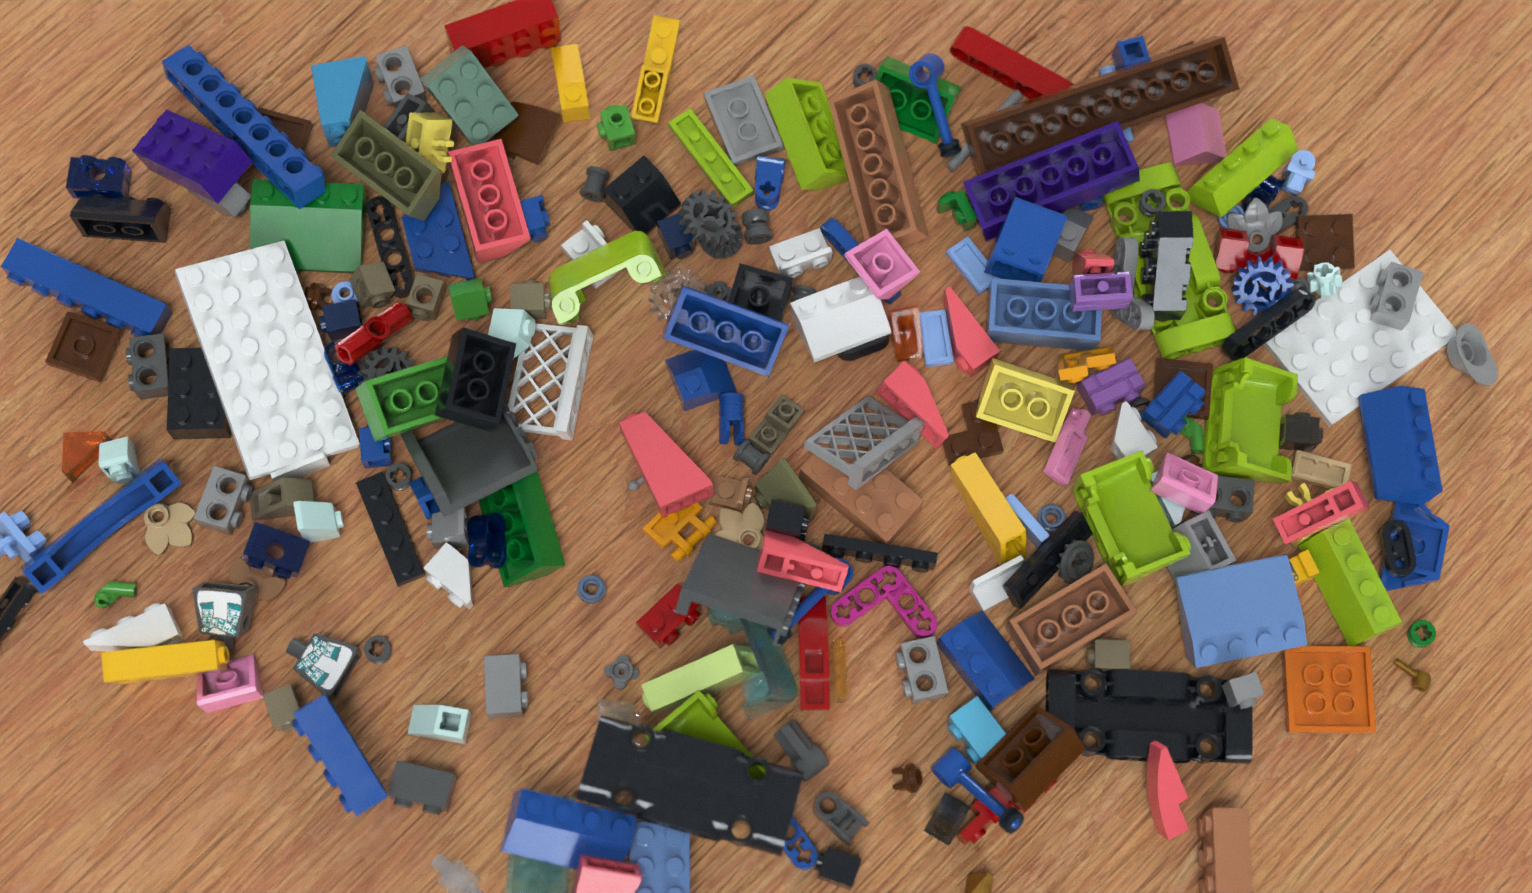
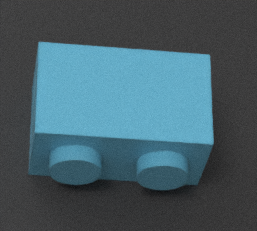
M978 696L950 715L947 720L949 733L956 741L960 739L967 748L964 751L973 764L978 763L1006 735Z

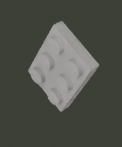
M754 75L703 93V98L728 158L735 166L755 160L758 156H766L783 150V143Z

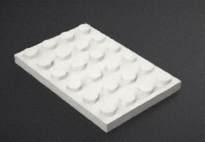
M1388 250L1342 282V287H1336L1335 295L1332 294L1319 298L1312 310L1263 344L1283 370L1298 374L1297 387L1329 428L1360 407L1358 396L1387 388L1446 346L1450 339L1456 336L1457 330L1421 286H1419L1410 322L1402 331L1370 320L1372 310H1369V304L1372 296L1377 294L1379 290L1376 280L1380 270H1385L1391 262L1402 265L1391 250ZM1392 279L1396 286L1402 287L1400 281ZM1385 304L1388 310L1396 312L1391 304Z

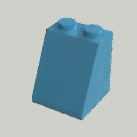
M366 56L311 65L321 126L329 148H336L360 110L366 112L373 88V79Z

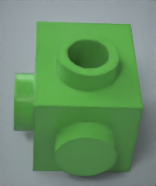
M612 105L604 111H600L601 122L597 123L600 138H606L609 151L636 145L635 132L626 105Z
M481 278L448 285L456 321L464 319L476 320L489 314L487 304L493 302L489 286L483 287Z

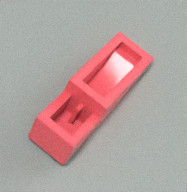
M1155 740L1150 743L1147 760L1148 800L1157 832L1166 839L1171 840L1189 830L1179 807V803L1189 798L1167 747Z

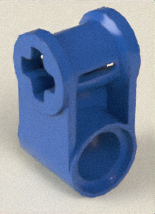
M757 157L755 203L760 209L771 211L779 204L781 183H783L784 158Z

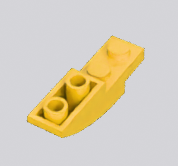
M653 16L631 119L656 124L659 122L674 62L680 20Z

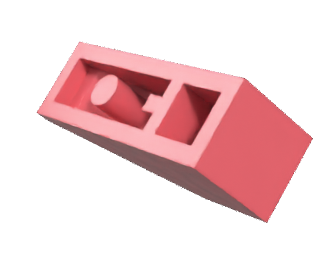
M1083 250L1080 253H1076L1073 259L1072 273L1073 275L1111 273L1114 259L1104 253H1096L1094 250Z
M949 286L945 289L943 303L953 355L955 357L954 362L961 372H966L971 378L990 365L992 358L997 359L1000 350Z
M904 360L876 390V393L906 420L910 421L914 417H918L924 421L921 435L937 449L947 439L949 434L925 379L914 366L909 365Z
M1349 481L1273 518V521L1284 544L1287 545L1370 509L1358 483Z
M765 530L758 553L757 572L841 592L849 565L795 537Z

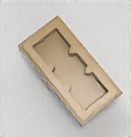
M1296 450L1292 463L1291 479L1326 489H1335L1348 482L1352 464Z

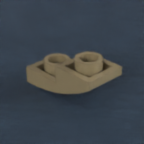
M782 394L768 410L763 421L749 436L748 439L752 441L751 445L763 454L768 453L772 456L805 410Z

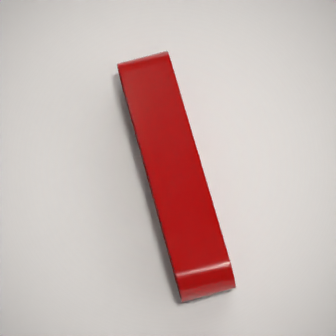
M968 26L962 28L949 49L951 55L957 60L1012 90H1018L1028 99L1074 85L1064 77Z

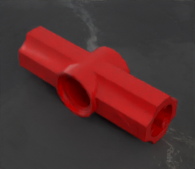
M397 302L378 316L369 318L365 325L335 345L337 357L342 363L352 365L370 351L379 349L383 342L413 321L410 314L411 311L405 304Z

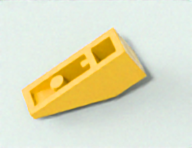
M578 44L552 47L551 52L563 123L590 119Z

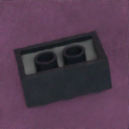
M92 194L91 196L80 197L70 212V218L83 237L166 243L171 212L166 203L157 198H147L145 201L136 200L130 196L108 198L102 194Z

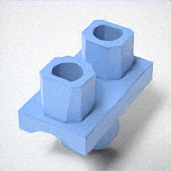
M1307 150L1297 151L1292 156L1291 162L1283 168L1281 175L1285 176L1286 179L1281 189L1282 191L1297 196L1298 193L1302 192L1304 184L1307 185L1313 180L1316 173L1312 171L1315 166V157L1311 152Z
M23 511L10 516L6 512L0 514V556L7 554L10 559H14L19 555L26 563L46 547L47 541L39 531L32 533L28 537L22 533V531L30 527V521Z

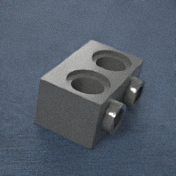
M161 333L129 338L130 348H126V358L128 364L132 365V374L128 376L130 390L134 391L140 400L168 396L170 346L165 335ZM146 350H154L150 357L142 358V354ZM149 376H156V380L152 384H144Z
M1218 476L1216 501L1208 509L1212 517H1226V520L1230 522H1243L1247 520L1253 513L1254 480ZM1230 496L1240 498L1242 506H1235L1231 502ZM1192 510L1190 511L1191 514H1198Z

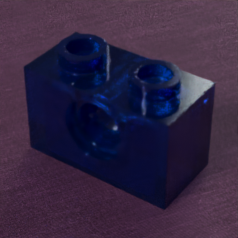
M81 155L80 158L71 157L66 189L72 198L80 199L81 196H91L92 194H102L108 198L129 196L132 170L126 161L118 157H109L108 160L97 159L90 155ZM105 174L101 180H94L97 175Z
M255 522L242 559L247 560L246 564L256 569L262 570L263 566L273 569V574L281 578L290 579L291 576L297 578L310 541ZM271 546H278L281 548L283 556L279 559H272L268 556L267 549Z

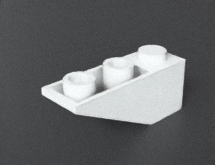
M157 603L145 608V613L136 617L128 616L122 618L117 622V626L108 630L103 628L94 631L89 635L90 638L84 640L83 643L91 651H119L173 645L183 641L184 638L171 609L165 603L162 605Z

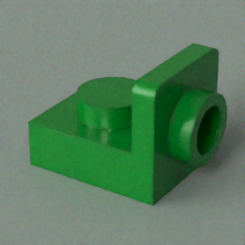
M964 190L957 193L950 191L940 197L937 204L938 214L953 209L952 215L956 224H961L965 232L975 228L977 217Z

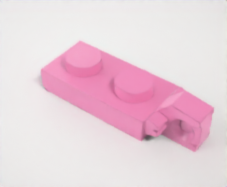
M1072 408L1043 471L1058 485H1068L1088 439V436L1085 435V428L1091 414L1086 409Z

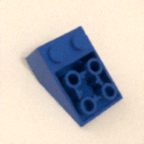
M1015 197L991 247L984 273L1001 279L1041 282L1068 216Z

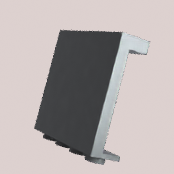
M504 401L500 424L489 431L454 422L418 441L412 431L400 434L443 517L538 471L534 462L538 455L532 443L528 441L522 427H519L513 412H509L506 401Z
M708 533L682 586L675 613L686 616L692 602L777 629L772 644L777 646L780 635L786 637L790 623L793 620L806 584L757 572L758 549Z

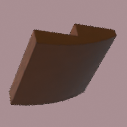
M511 102L512 107L519 116L497 132L493 141L502 139L507 157L515 159L517 156L539 165L561 120V116L558 113L534 105Z

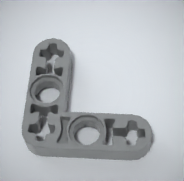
M1119 237L1115 246L1112 273L1117 275L1118 272H1130L1133 293L1138 258V242L1135 238ZM1134 295L1127 309H1109L1112 316L1133 329L1150 330L1153 327L1155 318L1153 307Z

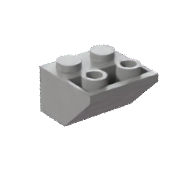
M1209 510L1172 529L1173 532L1178 531L1181 535L1185 534L1191 545V550H1189L1191 554L1187 558L1166 567L1175 585V576L1229 566L1237 561Z

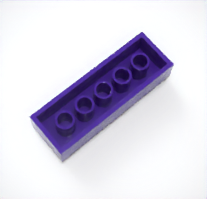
M1117 121L964 181L963 184L985 241L997 237L1015 197L1059 213L1140 181L1138 164Z

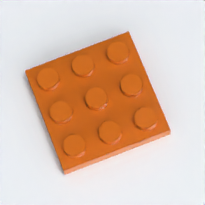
M1300 646L1282 650L1287 733H1376L1370 646Z

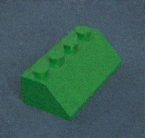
M538 471L479 500L504 587L514 586L547 576L565 566Z

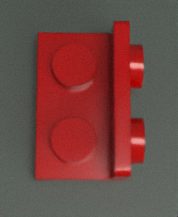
M678 583L636 622V625L660 649L665 644L667 646L672 645L681 635L679 631L686 624L689 627L692 626L701 616L699 612L702 610V605L692 602L686 616L675 613L682 589Z

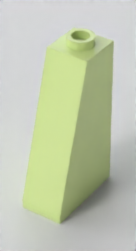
M732 644L642 684L644 691L642 698L646 707L651 712L663 713L681 706L698 690L703 695L707 693L710 695L758 677L763 672L754 647Z

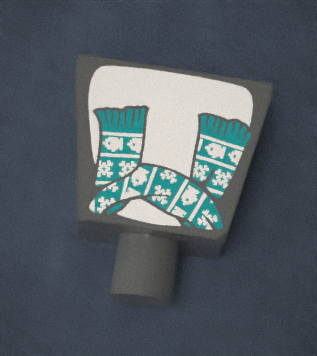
M205 581L193 588V597L199 632L205 635H215V640L225 641V646L228 647V650H233V637H240L249 631L257 586Z
M316 633L312 635L308 644L294 637L286 649L287 654L298 659L293 668L296 673L322 694L325 692L333 702L362 655L359 648Z

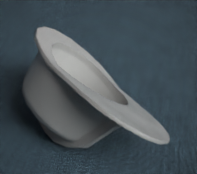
M1462 324L1456 331V336L1450 339L1447 344L1448 359L1452 366L1460 372L1469 374L1476 382L1484 386H1490L1497 380L1498 369L1487 347L1484 336L1473 324Z

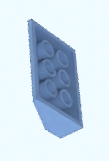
M1283 554L1175 576L1185 657L1195 668L1307 645L1304 616L1288 555Z

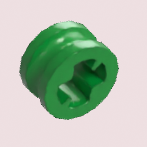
M1426 620L1415 622L1407 631L1408 641L1417 648L1428 646L1436 637L1435 627ZM1420 628H1423V633L1428 635L1423 640H1419V634L1415 633Z

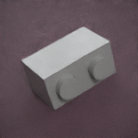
M519 654L484 656L486 715L488 719L524 717L523 709L528 708V691H522V680H527L526 662H521Z

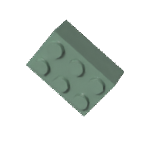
M463 45L420 78V81L446 115L453 119V124L471 146L485 143L519 116L474 54Z

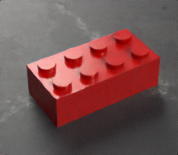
M515 0L444 25L451 54L463 45L474 54L483 68L503 65L507 60L515 57H526L532 51L541 48H551L561 41L559 17L552 0Z

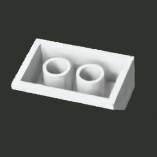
M860 276L790 303L794 326L814 363L891 333L881 300L875 297Z

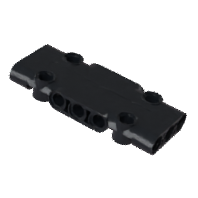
M1088 669L1087 671L1047 670L1045 711L1074 729L1086 748L1081 754L1082 756L1092 757L1094 755H1101L1111 760L1147 762L1150 743L1156 740L1167 747L1173 763L1197 761L1202 764L1209 762L1250 764L1252 760V706L1245 709H1240L1239 705L1229 707L1222 685L1229 681L1228 679H1217L1213 676L1193 678L1190 677V674L1125 669H1113L1107 672H1100L1096 669ZM1086 678L1095 680L1098 686L1097 690L1091 691L1087 689L1084 680ZM1200 686H1209L1212 690V697L1208 698L1202 695ZM1085 735L1095 738L1097 742L1096 748L1091 749L1084 744L1083 738ZM1201 742L1210 744L1212 747L1211 755L1202 753L1200 750Z
M601 715L581 779L577 799L615 809L619 813L636 815V818L645 822L713 841L724 840L736 846H745L781 856L804 772L767 762L761 757L752 758L745 756V753L740 750L670 730H661L660 732L646 725H635ZM637 734H646L650 738L649 743L644 747L636 746L633 743V739ZM753 766H760L765 771V777L755 780L751 778L748 771ZM621 791H628L633 795V799L628 805H620L616 801V796ZM736 824H744L749 829V835L745 838H737L733 834L732 829Z

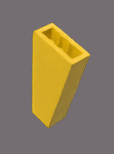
M976 452L956 459L954 463L950 464L951 479L998 565L1001 566L1020 555L1026 558V529Z
M219 640L101 653L104 682L119 684L227 671V663L230 660L229 650L225 646V641Z

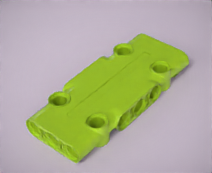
M1172 162L1139 170L1140 181L1103 195L1111 218L1110 227L1117 234L1116 242L1119 237L1135 238L1138 242V258L1133 294L1141 300L1143 294H1146L1145 284H1141L1140 280L1141 268H1144V259L1139 258V243L1143 242L1144 233L1149 230V223L1155 218L1145 216L1139 209V201L1143 193L1150 189L1162 192L1166 199L1162 211H1190V196L1182 189ZM1149 198L1146 204H1151L1152 208H1155L1158 202H1153L1152 198ZM1170 201L1179 203L1181 207H1173ZM1195 213L1192 214L1193 248H1190L1189 259H1186V262L1191 263L1189 285L1186 287V294L1182 295V298H1187L1186 312L1181 320H1166V322L1154 320L1153 327L1150 329L1154 335L1161 357L1165 359H1175L1221 346L1225 339L1236 331L1226 307L1227 295L1225 291L1219 288L1221 279L1200 220ZM1124 215L1129 218L1130 222H1123L1118 216ZM1207 299L1214 300L1218 307L1210 306L1207 303Z

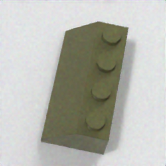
M360 110L331 154V157L405 214L425 221L440 198L442 170L364 111Z

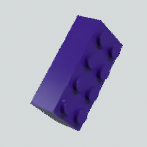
M167 109L158 117L155 124L132 150L149 170L217 204L253 162L235 141Z

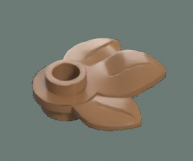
M269 555L256 559L250 565L237 557L229 570V577L233 584L257 586L254 605L259 600L269 601L276 598L286 584L283 579L273 577L274 563Z

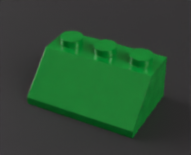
M887 56L880 64L875 79L889 88L900 129L937 144L941 136L927 89L917 87L912 83L909 77L910 65ZM939 78L936 84L948 121L961 86Z

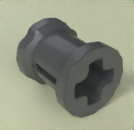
M590 166L586 169V182L584 187L580 189L579 194L587 200L601 202L604 197L602 194L605 182L610 178V173L602 168Z
M746 439L737 449L733 459L735 461L740 460L752 469V474L757 475L764 468L771 455L768 453L763 454L751 445V440Z

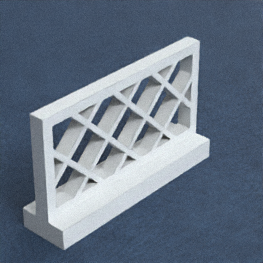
M535 323V331L543 332L547 339L536 347H533L530 343L529 347L531 350L528 352L527 348L519 354L508 404L509 412L512 411L515 414L525 407L531 417L522 424H519V427L521 426L524 432L560 436L563 440L573 441L594 335L588 326L577 325V328ZM562 335H572L571 344L563 350H560L554 342ZM552 343L558 353L544 362L538 352ZM536 355L542 365L528 374L524 368L525 361ZM563 358L566 363L565 371L555 377L548 367ZM546 369L553 379L541 388H538L533 378ZM530 381L537 391L523 400L519 395L520 387ZM557 384L561 389L560 397L549 403L543 393ZM541 395L547 406L533 415L527 405ZM549 411H552L556 416L553 428L541 426L538 419Z

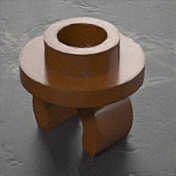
M315 282L310 287L307 286L305 288L304 295L310 310H314L316 307L318 310L323 311L322 306L329 305V303H324L321 300V295L330 296L332 294L331 289H320V285Z
M913 763L906 764L904 769H892V774H902L903 776L902 783L893 785V789L899 791L907 790L909 793H916L919 786L922 784V774L920 769H917Z

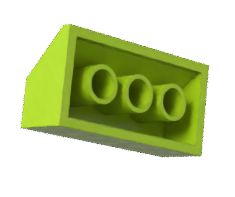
M785 78L765 93L768 109L773 115L778 134L782 138L787 151V157L793 166L796 180L801 189L820 191L849 181L829 102L821 82Z
M1272 118L1269 119L1187 191L1190 196V203L1222 218L1298 151L1291 126Z
M1349 518L1321 531L1298 546L1301 552L1309 550L1320 572L1314 579L1348 646H1357L1403 624Z

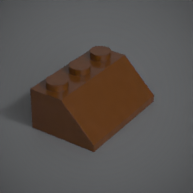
M1034 705L975 767L1009 801L1026 811L1086 748L1070 725L1039 706Z

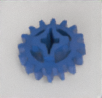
M1259 256L1255 264L1247 260V268L1239 267L1238 273L1240 276H1233L1232 278L1235 284L1232 287L1233 295H1236L1234 297L1236 304H1242L1244 312L1251 308L1253 316H1256L1259 311H1265L1292 292L1290 287L1294 286L1292 278H1289L1291 276L1289 269H1283L1284 266L1281 261L1274 265L1272 257H1269L1266 262H1262ZM1258 281L1261 283V285H1264V287H1266L1267 292H1265L1264 288H1261V286H1259Z

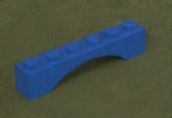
M158 458L22 565V572L43 594L66 576L76 564L102 541L135 516L162 500L182 484L166 463L161 458Z

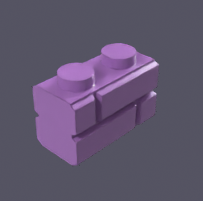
M1118 272L1117 275L1114 273L1073 275L1072 281L1069 284L1072 312L1127 309L1133 299L1130 272Z
M1127 358L1110 366L1108 369L1084 378L1079 382L1077 390L1092 416L1098 413L1105 416L1116 410L1117 404L1123 401L1131 404L1136 399L1141 398L1140 393L1145 388V383L1137 372L1131 358Z

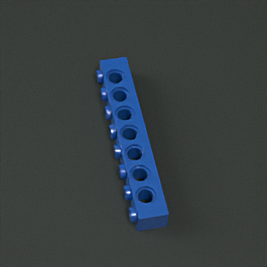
M187 45L162 61L166 79L225 137L235 141L253 161L252 164L298 209L326 192L324 184L325 174L318 165L313 166L308 161L306 154L300 148L296 149L284 132L279 133L274 128L272 121L266 115L262 116L257 111L256 106L251 100H245L241 96L239 89L233 83L229 84L218 68H212L200 51L196 52L190 45Z

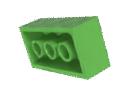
M447 356L365 381L355 389L375 442L447 420L435 416Z

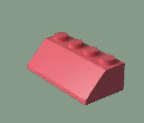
M502 139L448 151V156H452V161L449 162L450 170L477 263L505 257L530 240L529 231Z

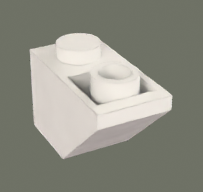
M1127 401L1122 403L1116 415L1110 444L1111 452L1117 460L1139 451H1143L1145 457L1152 456L1158 448L1156 437L1149 429H1145L1137 409L1133 406L1130 407Z
M446 542L424 567L426 575H428L426 581L437 590L441 587L449 593L447 598L457 607L461 608L464 605L470 610L473 607L470 563L467 558Z

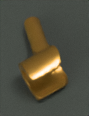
M1397 659L1394 665L1415 678L1412 687L1418 691L1426 692L1431 683L1430 674L1424 671H1416Z

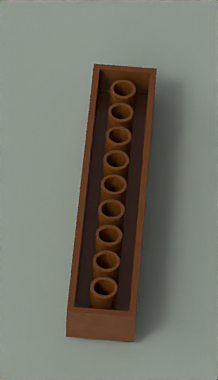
M1214 36L963 122L961 127L976 175L980 176L1118 121L1123 130L1239 90V85L1225 37Z

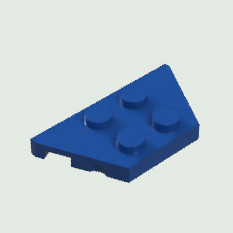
M448 181L440 186V198L425 221L410 217L407 214L401 217L416 272L436 273L439 276L449 278L450 276L466 278V281L473 280L475 276Z
M1394 501L1390 521H1402L1410 529L1416 557V567L1408 576L1397 578L1388 573L1384 558H1382L1379 577L1386 591L1438 581L1440 579L1450 525L1440 517L1434 516L1424 504ZM1392 532L1389 533V537L1397 541V535ZM1395 560V565L1398 568H1403L1402 562Z

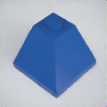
M697 350L665 360L684 411L716 401L722 393H737L724 360Z

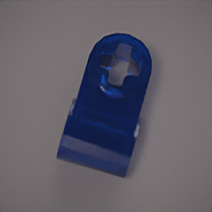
M1273 175L1266 178L1242 201L1240 207L1244 213L1254 198L1261 200L1268 208L1286 180L1283 178L1278 179Z
M336 340L327 344L324 356L332 372L338 391L341 392L342 398H344L346 393L358 387V383L363 381L364 377L357 374L360 370L358 364L348 365L347 363H342V361L331 360L333 354L336 353L334 347L340 342Z
M497 512L472 516L467 526L469 536L468 560L470 564L476 568H481L484 565H489L495 569L501 568L507 558L505 544L506 523L503 516Z

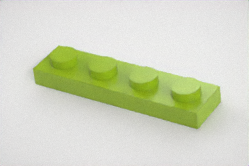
M691 108L668 122L670 130L718 193L725 197V202L727 204L732 203L731 209L753 195L754 190Z

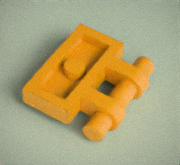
M695 503L662 518L659 512L643 528V532L663 550L673 543L677 548L670 554V557L678 563L684 556L688 557L694 551L693 547L702 538L705 539L708 533H712L711 529L717 524V521L710 515L703 522L697 518L703 512V507ZM690 525L694 531L684 540L680 534Z

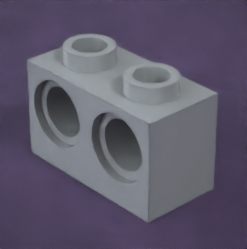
M407 45L376 56L378 66L374 67L379 83L384 81L387 87L386 90H383L388 106L394 105V108H397L405 96L398 94L403 89L410 90L409 94L427 102L425 91ZM391 67H400V69L395 72L389 71Z
M1391 262L1385 270L1381 269L1376 280V285L1379 286L1378 293L1372 296L1369 304V310H1372L1370 320L1402 331L1410 322L1423 272ZM1392 279L1400 281L1402 287L1396 286ZM1385 304H1391L1396 312L1388 310Z
M213 466L193 518L196 523L201 527L232 536L234 528L237 529L240 526L243 516L241 512L244 502L249 501L252 494V486L248 477ZM228 484H237L235 491L229 494L224 493V488ZM221 509L227 510L226 516L223 519L214 520V515L217 511Z
M935 636L901 643L899 652L895 653L898 669H903L906 680L902 681L905 698L910 697L911 704L945 698L948 694V689ZM913 651H919L924 655L925 661L914 663L910 659L909 654ZM919 679L928 680L931 684V690L925 692L919 690L916 681Z

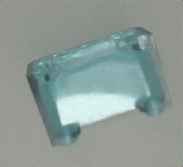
M707 607V616L711 627L715 625L723 626L729 631L730 635L744 630L760 672L748 677L742 688L746 703L742 704V708L747 720L792 703L796 698L797 684L781 644L777 643V646L772 645L773 639L767 632L768 626Z

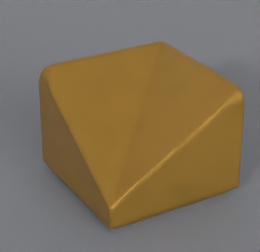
M968 874L965 893H991L992 874Z

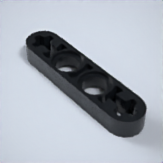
M375 196L369 200L366 208L381 262H384L388 274H390V279L395 288L393 295L397 298H406L409 296L414 282L393 209L389 200L385 197ZM376 206H382L386 221L380 222ZM384 229H392L394 237L389 241L381 240L379 238L380 232ZM392 253H397L402 257L401 262L395 266L389 265L386 262L387 257ZM395 273H401L405 283V288L402 290L396 286L398 282Z
M1304 287L1296 288L1228 336L1223 342L1222 352L1232 361L1245 358L1312 310L1316 302L1315 295ZM1283 312L1282 316L1276 321L1278 316ZM1261 328L1260 332L1254 336L1257 330Z

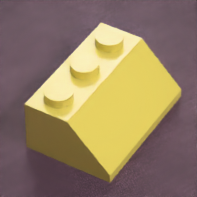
M992 358L983 381L976 417L1056 443L1075 390L1071 383Z

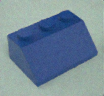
M983 611L957 624L942 635L937 642L939 649L989 712L1035 680Z

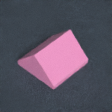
M1199 103L1165 116L1174 166L1221 162L1227 156L1218 109Z
M887 229L844 254L845 258L877 299H890L920 273Z
M1166 452L1150 492L1198 514H1202L1216 501L1218 475Z
M254 654L230 660L227 663V671L196 675L197 703L206 713L263 698Z

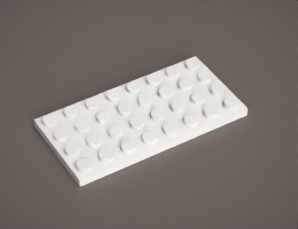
M285 241L175 269L176 279L249 480L269 475L274 471L321 452H324L326 457L359 447L360 443Z

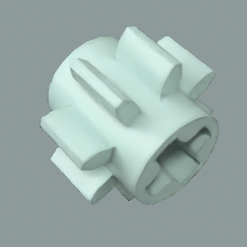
M1328 262L1315 264L1314 273H1307L1310 292L1315 291L1321 297L1335 295L1336 287H1342L1340 268H1334Z

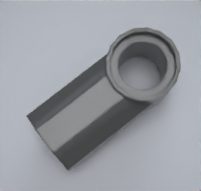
M794 720L785 724L773 735L791 759L790 762L793 768L804 772L802 778L804 782L810 780L829 765L822 751L815 744H811Z

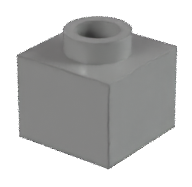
M1256 672L1229 680L1222 685L1230 708L1237 705L1240 706V709L1249 708L1258 704L1256 699L1264 695Z

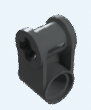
M833 792L822 793L813 803L814 815L848 846H851L853 843L852 839L858 831L869 824L858 811L847 805ZM829 799L833 802L835 809L832 814H825L820 810L819 804L821 800ZM853 821V825L845 831L846 827Z

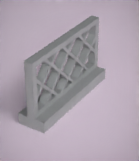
M867 396L807 439L804 448L849 476L847 485L858 490L918 444L925 422L918 417L908 421ZM868 407L877 414L865 413L864 409ZM849 420L861 421L862 425L850 424ZM868 422H879L881 427L869 426ZM887 423L895 424L900 428L888 427ZM833 432H845L846 436H834ZM852 433L865 434L866 438L853 437ZM871 434L884 435V439H873ZM817 443L830 444L831 448H823ZM837 444L849 445L850 450L838 449ZM856 446L868 447L869 451L857 450ZM840 458H852L854 463L850 465Z

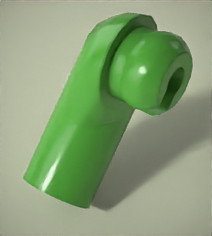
M1186 417L1184 420L1187 424L1180 433L1190 440L1192 454H1202L1205 452L1202 426L1190 417Z
M110 581L95 594L94 603L98 608H106L121 596L135 598L137 583Z

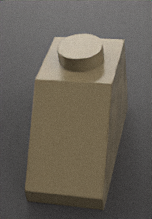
M282 477L252 491L250 497L252 520L258 521L295 516L293 502H314L312 480Z

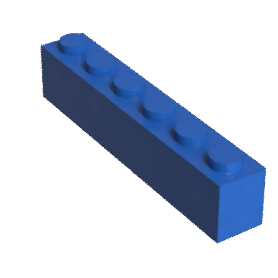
M19 238L16 239L1 265L8 275L6 278L12 283L19 286L25 283L41 296L47 297L48 294L57 298V302L68 308H72L73 305L81 308V312L90 318L96 319L99 316L105 319L108 325L120 328V330L122 327L130 330L134 337L161 334L172 315L167 304Z

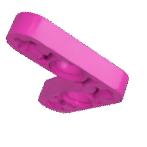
M885 566L838 599L832 605L830 611V618L834 624L840 627H847L886 599L917 638L931 637L937 627V620L902 573L893 566ZM884 574L887 576L894 575V585L891 586V584L887 583L881 587L880 591L884 594L880 595L876 586L883 582ZM863 589L871 590L874 594V600L869 604L862 603L858 598V593ZM903 595H908L914 600V606L909 610L902 609L898 604V599ZM852 597L854 604L861 610L857 612L856 607L849 611L848 619L843 616L838 618V607L842 609L848 608L852 603L848 599ZM920 608L922 611L918 613V616L923 622L926 620L930 621L929 631L917 629L918 619L914 615L910 620L908 616L914 614Z

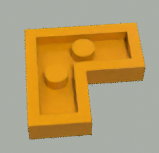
M1114 345L1060 354L1058 366L1060 381L1067 380L1069 383L1079 382L1084 377L1089 376L1088 368L1095 367V370L1108 369L1111 364H1116Z

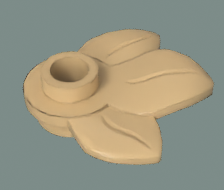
M754 502L746 507L743 514L732 509L722 508L719 517L722 530L714 535L742 545H746L744 543L745 538L751 537L754 543L749 547L760 550L763 540L761 530L765 522L760 508Z
M156 503L146 509L144 522L148 528L145 533V541L153 553L161 555L168 544L175 547H187L192 544V533L186 523L194 518L195 512L193 509L183 503H175L170 506L164 503ZM157 514H164L162 521L155 522L154 519Z

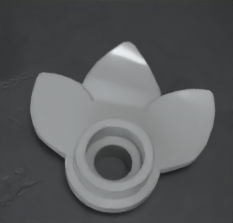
M1254 198L1250 202L1244 215L1228 213L1227 217L1229 229L1247 231L1249 239L1248 250L1253 252L1264 250L1270 243V237L1279 232L1283 222L1281 211L1269 213L1266 205L1258 198ZM1254 235H1261L1260 242H1252Z

